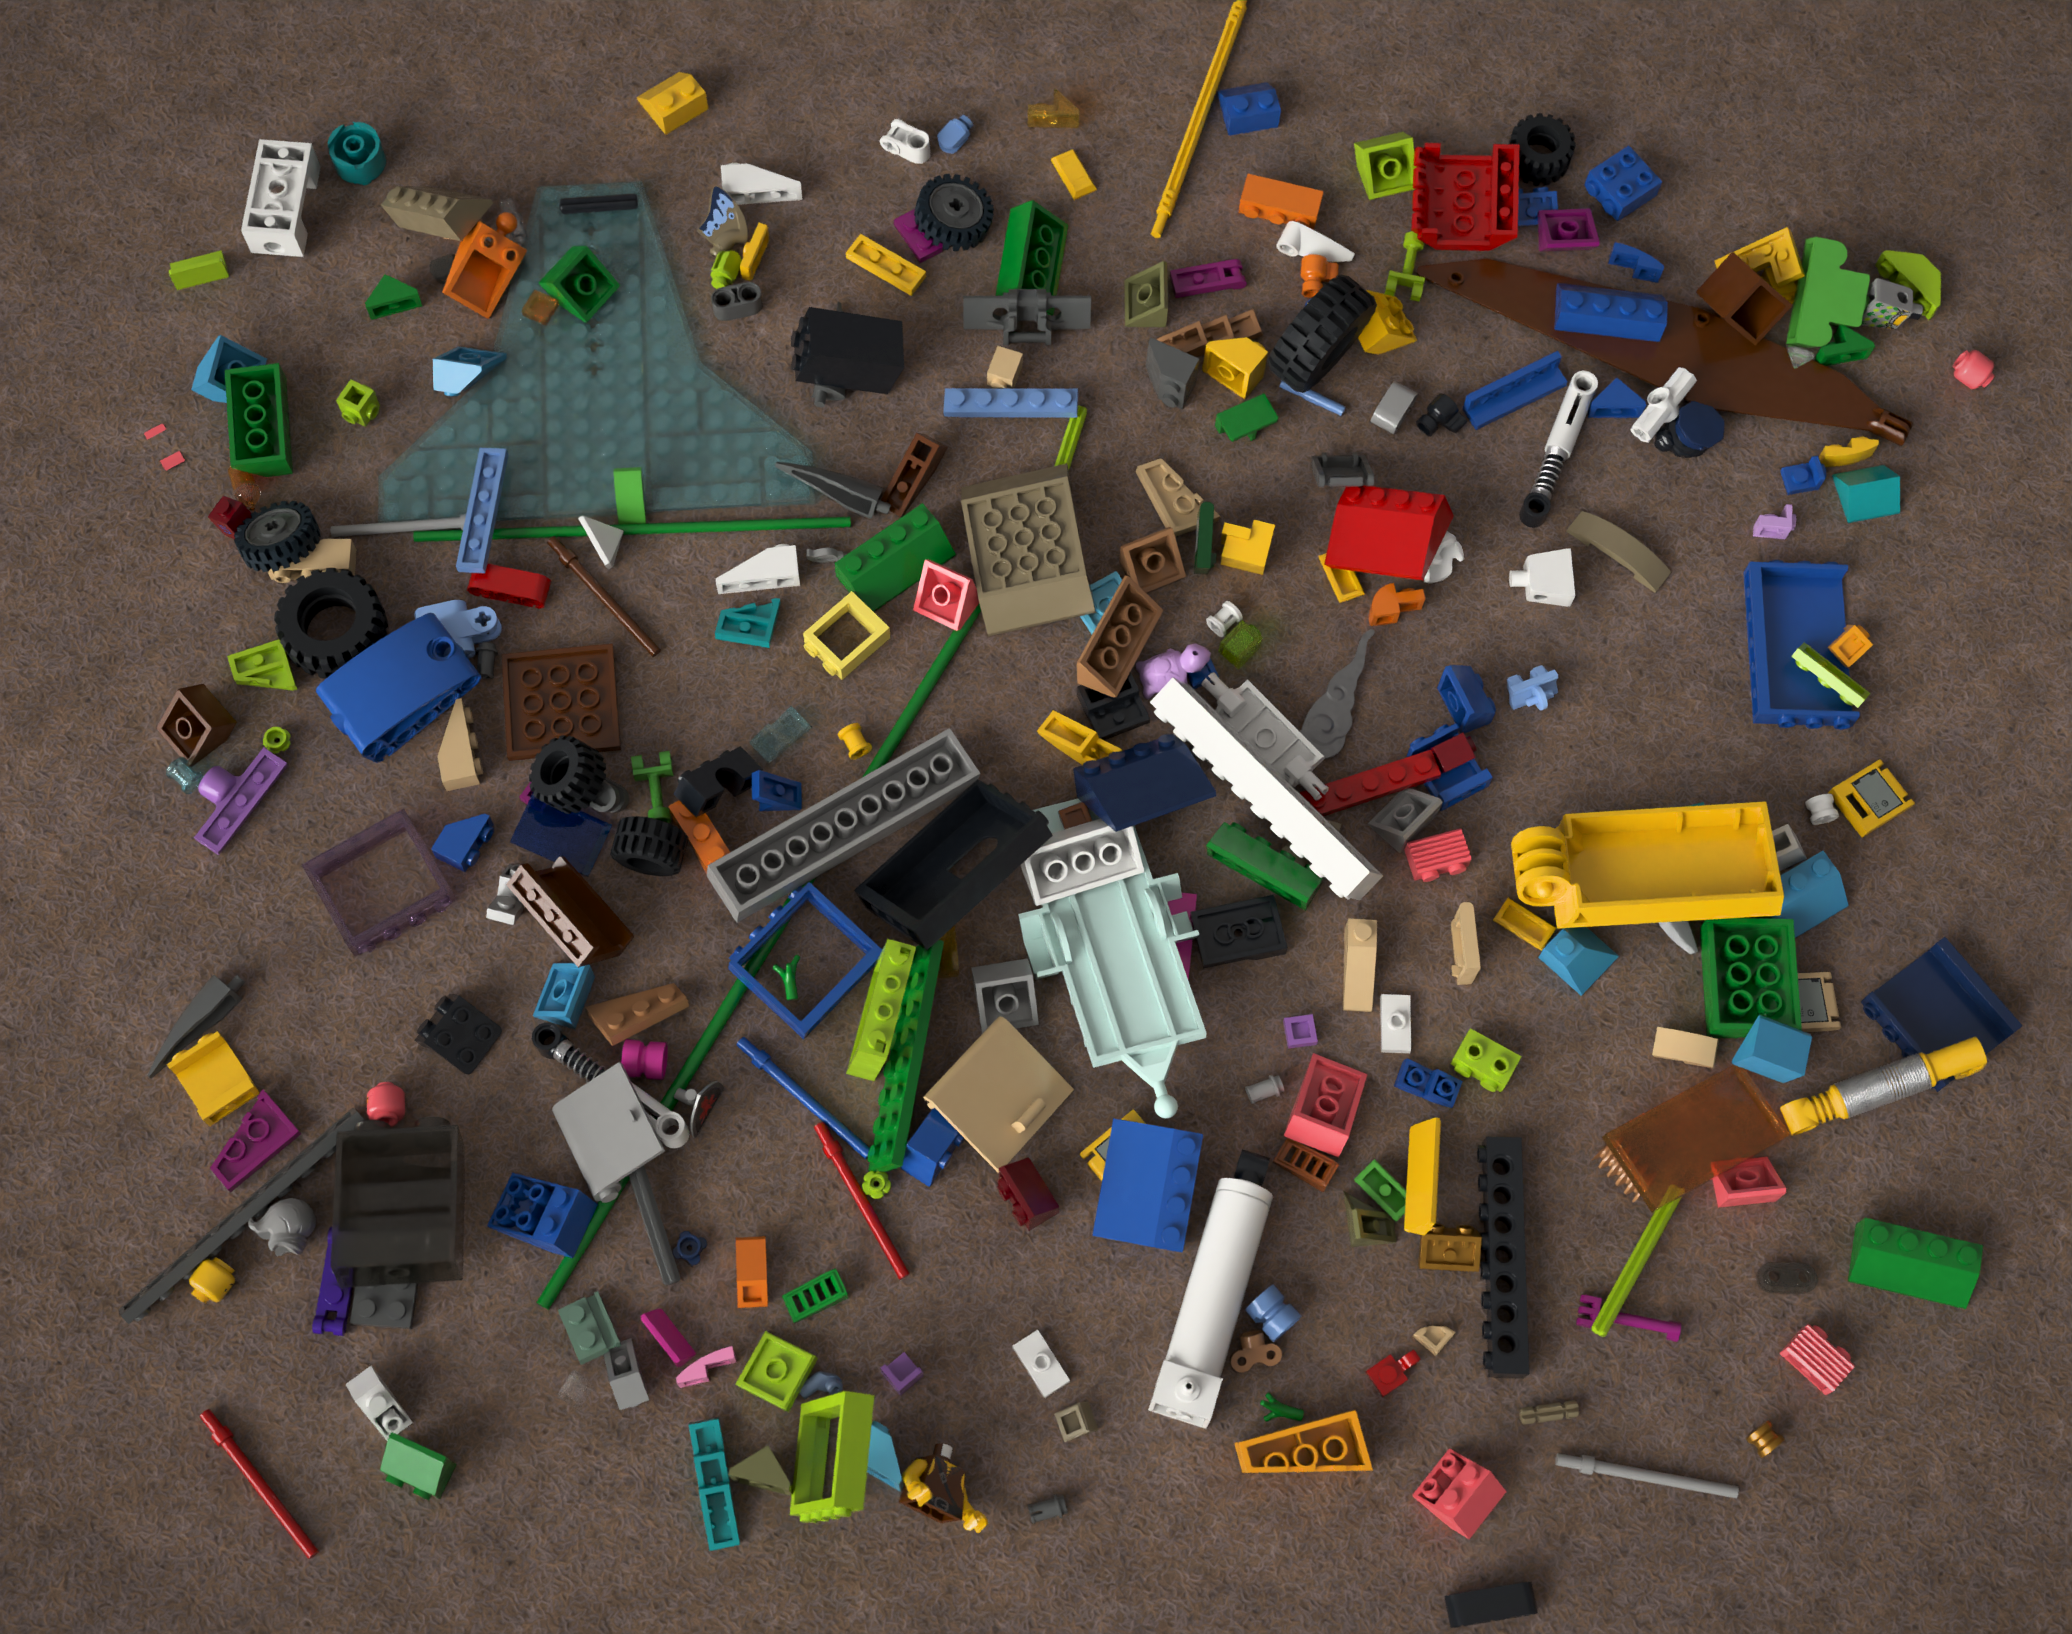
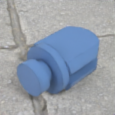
M962 115L959 120L955 118L950 120L937 134L939 147L942 151L951 154L957 152L969 139V130L973 127L972 121L965 115Z

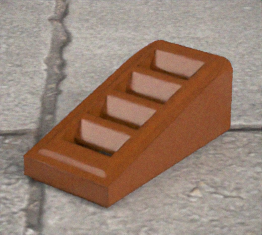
M1286 1138L1273 1160L1274 1164L1321 1192L1325 1191L1340 1165L1331 1158L1290 1138ZM1292 1147L1296 1152L1290 1162H1287L1284 1159ZM1302 1153L1306 1158L1299 1168L1295 1166V1163ZM1312 1159L1316 1164L1309 1173L1305 1170ZM1324 1166L1327 1169L1320 1179L1316 1177V1174L1320 1167Z

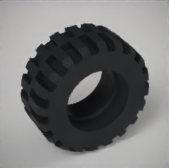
M326 568V572H320L317 569L311 571L312 575L306 578L302 575L296 579L298 583L295 586L289 585L285 589L286 597H280L277 603L280 611L277 610L275 612L274 621L277 624L275 630L283 648L298 668L302 667L304 672L310 675H314L317 672L319 678H328L330 674H333L352 658L388 635L386 632L388 620L376 591L371 584H367L363 577L360 575L353 576L352 571L342 569L340 573L337 572L336 568ZM344 606L356 612L351 628L336 639L321 641L307 635L312 619L326 608Z

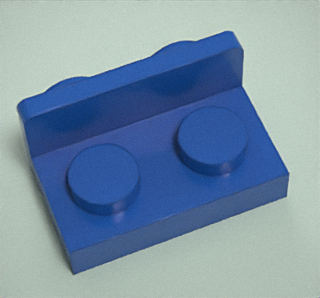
M1549 187L1533 188V193H1523V189H1519L1518 226L1538 225L1539 210H1558L1557 191H1549Z

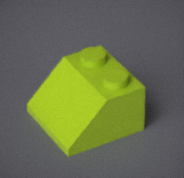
M1399 132L1354 143L1357 168L1369 200L1414 190L1413 170L1416 167L1414 166L1413 137L1404 132Z

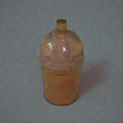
M230 467L228 474L233 488L234 500L242 502L246 507H249L250 511L255 510L254 505L259 502L261 490L256 484L252 473Z

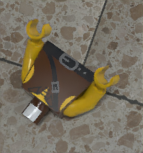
M941 1443L935 1444L933 1455L916 1458L902 1473L905 1485L899 1503L941 1524L963 1520V1527L966 1530L970 1531L974 1528L975 1532L980 1533L987 1526L988 1520L982 1512L975 1511L968 1501L964 1469L950 1463L951 1446Z

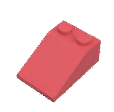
M1313 1053L1290 1114L1284 1136L1339 1158L1350 1135L1367 1074Z

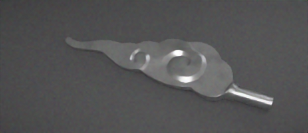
M1373 629L1368 630L1362 636L1352 662L1337 672L1329 681L1326 693L1310 708L1299 731L1325 759L1334 757L1340 752L1345 743V736L1352 726L1350 711L1355 702L1354 691L1357 686V679L1364 668L1367 642L1375 633Z

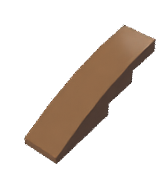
M1252 309L1230 319L1225 315L1203 325L1198 321L1156 340L1194 357H1199L1205 354L1206 344L1209 341L1244 337L1253 340L1264 335L1255 311Z

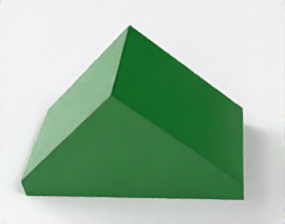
M384 274L365 302L371 320L423 306L417 289Z

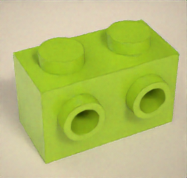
M1470 1028L1450 1065L1454 1066V1070L1461 1076L1467 1078L1472 1076L1481 1081L1480 1085L1491 1092H1496V1090L1502 1092L1522 1056Z

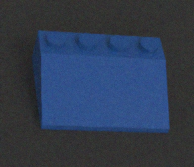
M1113 1118L1092 1236L1183 1253L1203 1134Z

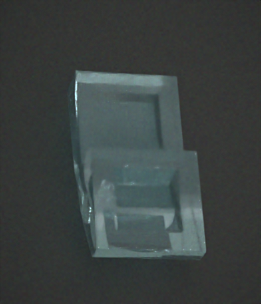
M790 706L772 725L768 723L749 743L769 763L808 732L812 726Z

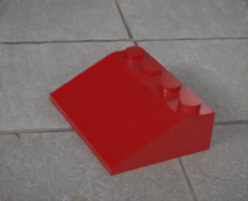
M1365 485L1345 487L1337 503L1324 564L1335 569L1424 580L1454 517L1446 496Z

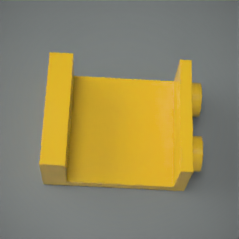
M218 1031L214 1034L204 1035L199 1039L197 1045L189 1050L178 1052L173 1056L172 1061L167 1064L196 1105L198 1114L209 1127L260 1094L225 1038Z

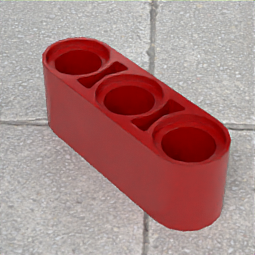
M487 564L486 573L471 574L467 591L478 597L481 594L483 598L503 602L509 600L508 603L528 607L536 605L535 608L542 609L545 606L551 580L538 573Z

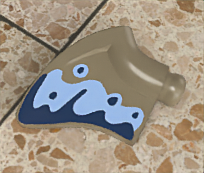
M713 187L707 216L697 231L713 245L710 249V254L717 256L719 251H729L735 244L746 243L748 231L744 215L737 203L721 187Z

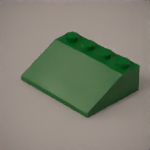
M1727 918L1705 920L1700 927L1706 1035L1712 1038L1746 1037L1759 1015L1802 1030L1794 919Z

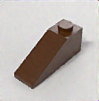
M915 434L881 498V501L891 504L889 511L899 517H903L936 471L948 448L947 446L926 434Z

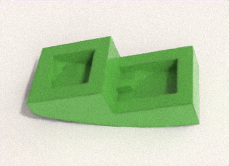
M641 467L614 468L618 523H646Z

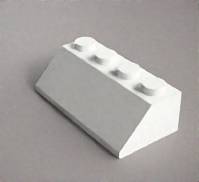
M1101 818L1052 833L1053 836L1021 864L1022 872L1036 906L1144 872L1133 826L1115 832Z

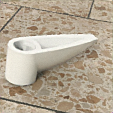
M1295 221L1287 223L1277 242L1278 250L1291 257L1297 255L1304 257L1316 254L1324 256L1328 262L1352 261L1355 255L1328 237Z

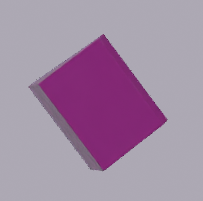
M1591 209L1538 211L1539 252L1591 250L1599 246L1600 241Z

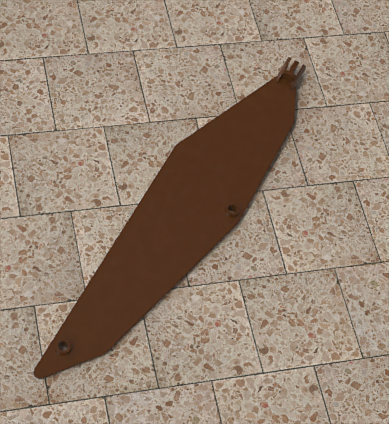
M1487 258L1423 265L1417 268V275L1424 277L1427 281L1656 387H1663L1678 367L1684 368L1693 374L1697 380L1683 398L1689 402L1696 401L1712 406L1718 411L1865 430L1899 446L1904 445L1913 426L1912 421L1880 408L1844 374L1765 338H1762L1755 346L1727 321L1698 307L1666 300L1668 302L1667 325L1660 342L1554 330L1557 283L1614 290L1620 289Z

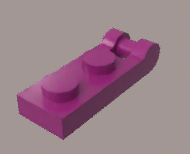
M1239 259L1170 270L1169 275L1175 298L1231 288L1233 290L1242 289L1247 285L1245 276L1241 274L1243 268ZM1224 273H1229L1231 276L1225 277Z

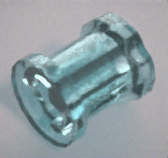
M185 757L174 760L166 769V775L170 779H175L182 786V791L185 794L193 793L199 787L204 777L200 772L196 773L188 765V760Z

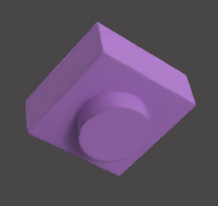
M1313 1014L1284 1018L1283 1023L1288 1049L1317 1045L1318 1040Z

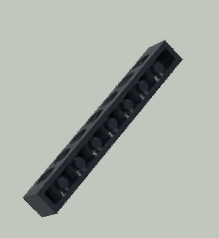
M1486 1136L1482 1145H1478L1477 1161L1482 1163L1483 1174L1478 1175V1191L1483 1192V1203L1479 1204V1220L1484 1221V1232H1480V1235L1482 1237L1481 1250H1485V1262H1481L1480 1276L1481 1280H1486V1291H1482L1481 1307L1487 1311V1321L1482 1322V1338L1487 1339L1488 1351L1483 1352V1368L1488 1369V1378L1524 1379L1529 1375L1522 1137ZM1493 1164H1502L1506 1169V1174H1497L1493 1170ZM1494 1192L1503 1193L1507 1198V1203L1500 1204L1496 1202L1493 1196ZM1494 1222H1504L1508 1227V1233L1498 1232L1495 1229ZM1495 1251H1505L1509 1257V1262L1502 1263L1498 1261ZM1496 1280H1505L1509 1284L1510 1291L1504 1293L1498 1290ZM1504 1309L1508 1311L1511 1317L1510 1322L1500 1321L1497 1316V1310ZM1499 1339H1506L1510 1342L1512 1347L1510 1353H1505L1499 1349Z

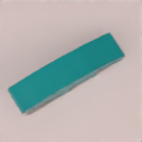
M719 1417L691 1422L688 1426L709 1551L740 1545Z

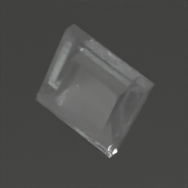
M1790 344L1787 345L1786 350L1794 369L1814 359L1813 351Z

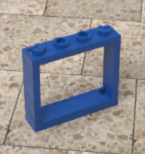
M810 882L803 888L800 886L794 890L788 897L790 902L784 908L779 905L768 917L771 921L764 928L759 925L750 934L749 939L751 941L744 948L738 946L735 949L734 953L729 957L731 961L728 966V970L802 1039H805L872 970L882 951L871 938ZM809 901L866 955L800 1021L751 976L743 966Z

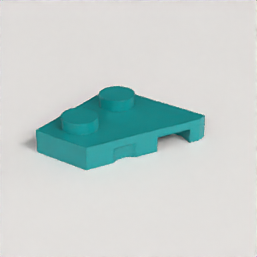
M780 598L771 599L772 603L760 606L751 603L741 608L733 607L721 610L715 631V639L770 648L781 605Z

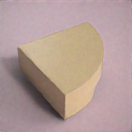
M1427 1326L1419 1329L1413 1337L1436 1356L1456 1332L1445 1326Z

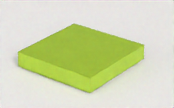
M765 1331L736 1385L789 1412L818 1358Z

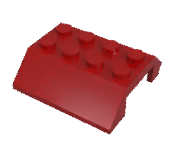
M1425 143L1423 148L1417 147L1414 149V166L1416 168L1413 170V188L1416 190L1413 191L1412 211L1415 213L1412 214L1411 231L1417 234L1418 240L1436 250L1490 251L1517 238L1519 144H1493L1492 156L1440 155L1441 143Z

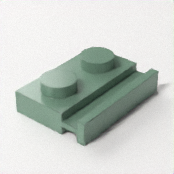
M598 1291L594 1292L593 1296L584 1297L558 1309L581 1365L608 1353L610 1349L616 1346L617 1348L622 1346Z

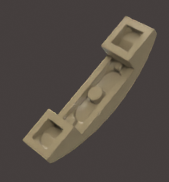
M1582 511L1566 531L1586 546L1594 545L1635 573L1633 578L1655 593L1671 574L1668 567L1639 540L1618 526L1596 515Z

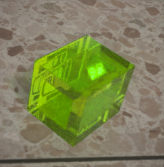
M1242 620L1220 642L1218 653L1239 670L1261 648L1263 637L1255 626L1248 625Z

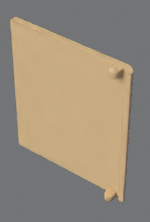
M999 1016L923 1098L929 1101L927 1105L930 1109L936 1108L999 1173V1168L1011 1161L1074 1089L1007 1019Z

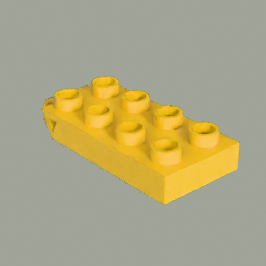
M1766 802L1565 814L1558 827L1537 826L1527 828L1515 835L1511 842L1518 898L1525 904L1532 906H1554L1557 928L1781 915L1784 892Z

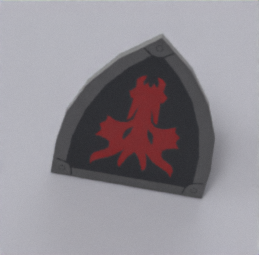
M718 1081L711 1082L698 1094L694 1089L685 1091L678 1088L674 1095L675 1099L693 1107L690 1131L695 1139L725 1089L723 1084Z

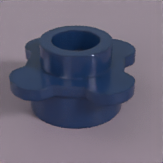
M683 1231L679 1235L680 1239L678 1240L677 1247L672 1251L673 1256L676 1259L682 1258L687 1260L690 1265H697L700 1262L702 1250L707 1247V1241L703 1237L697 1238L689 1231ZM692 1246L693 1249L691 1251H688L687 1247Z

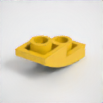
M1857 437L1852 438L1847 447L1838 444L1825 446L1819 455L1820 463L1824 464L1825 467H1838L1860 462L1872 456L1879 445V440Z

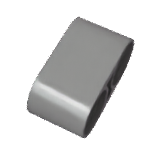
M1394 381L1377 406L1370 422L1394 435L1397 432L1396 427H1400L1409 413V407L1412 408L1418 393Z

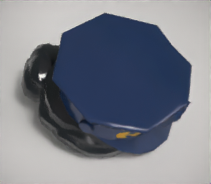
M1692 401L1679 409V415L1674 420L1665 423V426L1657 431L1654 445L1662 452H1673L1677 457L1692 458L1701 456L1707 448H1711L1723 440L1725 420L1712 406Z

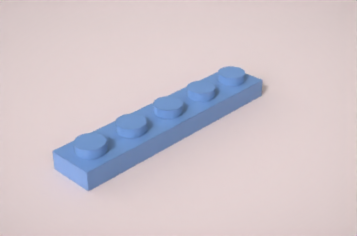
M945 388L943 413L945 417L1077 418L1079 393L1078 389Z
M479 448L456 563L458 572L486 573L509 456L507 449Z

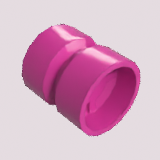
M626 1039L623 1045L621 1063L628 1076L636 1078L644 1073L647 1079L664 1080L668 1060L667 1042L650 1041L645 1046L640 1040Z

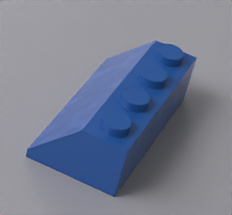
M1557 283L1554 330L1660 342L1667 325L1668 302L1662 295Z

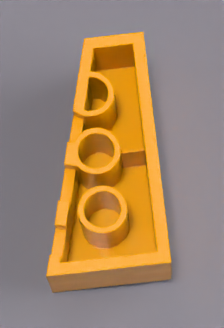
M1356 1410L1346 1411L1234 1443L1242 1473L1373 1471Z

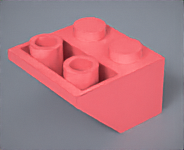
M1449 1448L1412 1496L1451 1529L1470 1539L1507 1491L1491 1471Z

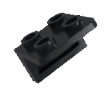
M449 994L448 996H443L437 1002L434 1008L436 1012L431 1019H426L417 1030L419 1035L414 1041L424 1048L432 1049L462 1073L471 1074L500 1036L502 1030L500 1026L460 995Z

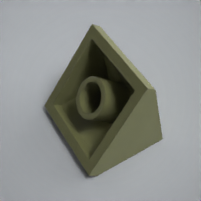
M1162 261L1124 280L1126 327H1166L1168 314L1167 262Z
M769 1445L730 1468L728 1475L733 1482L792 1496L793 1487Z

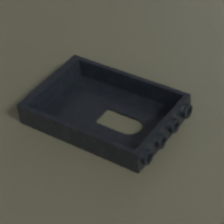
M977 779L854 891L868 911L928 950L1053 836L1047 826L1049 821L1043 813L1032 811L1023 801L1018 803L1009 793L1005 792L1003 794L993 784L987 785ZM987 838L998 840L996 848L964 878L960 879L948 871L981 841Z

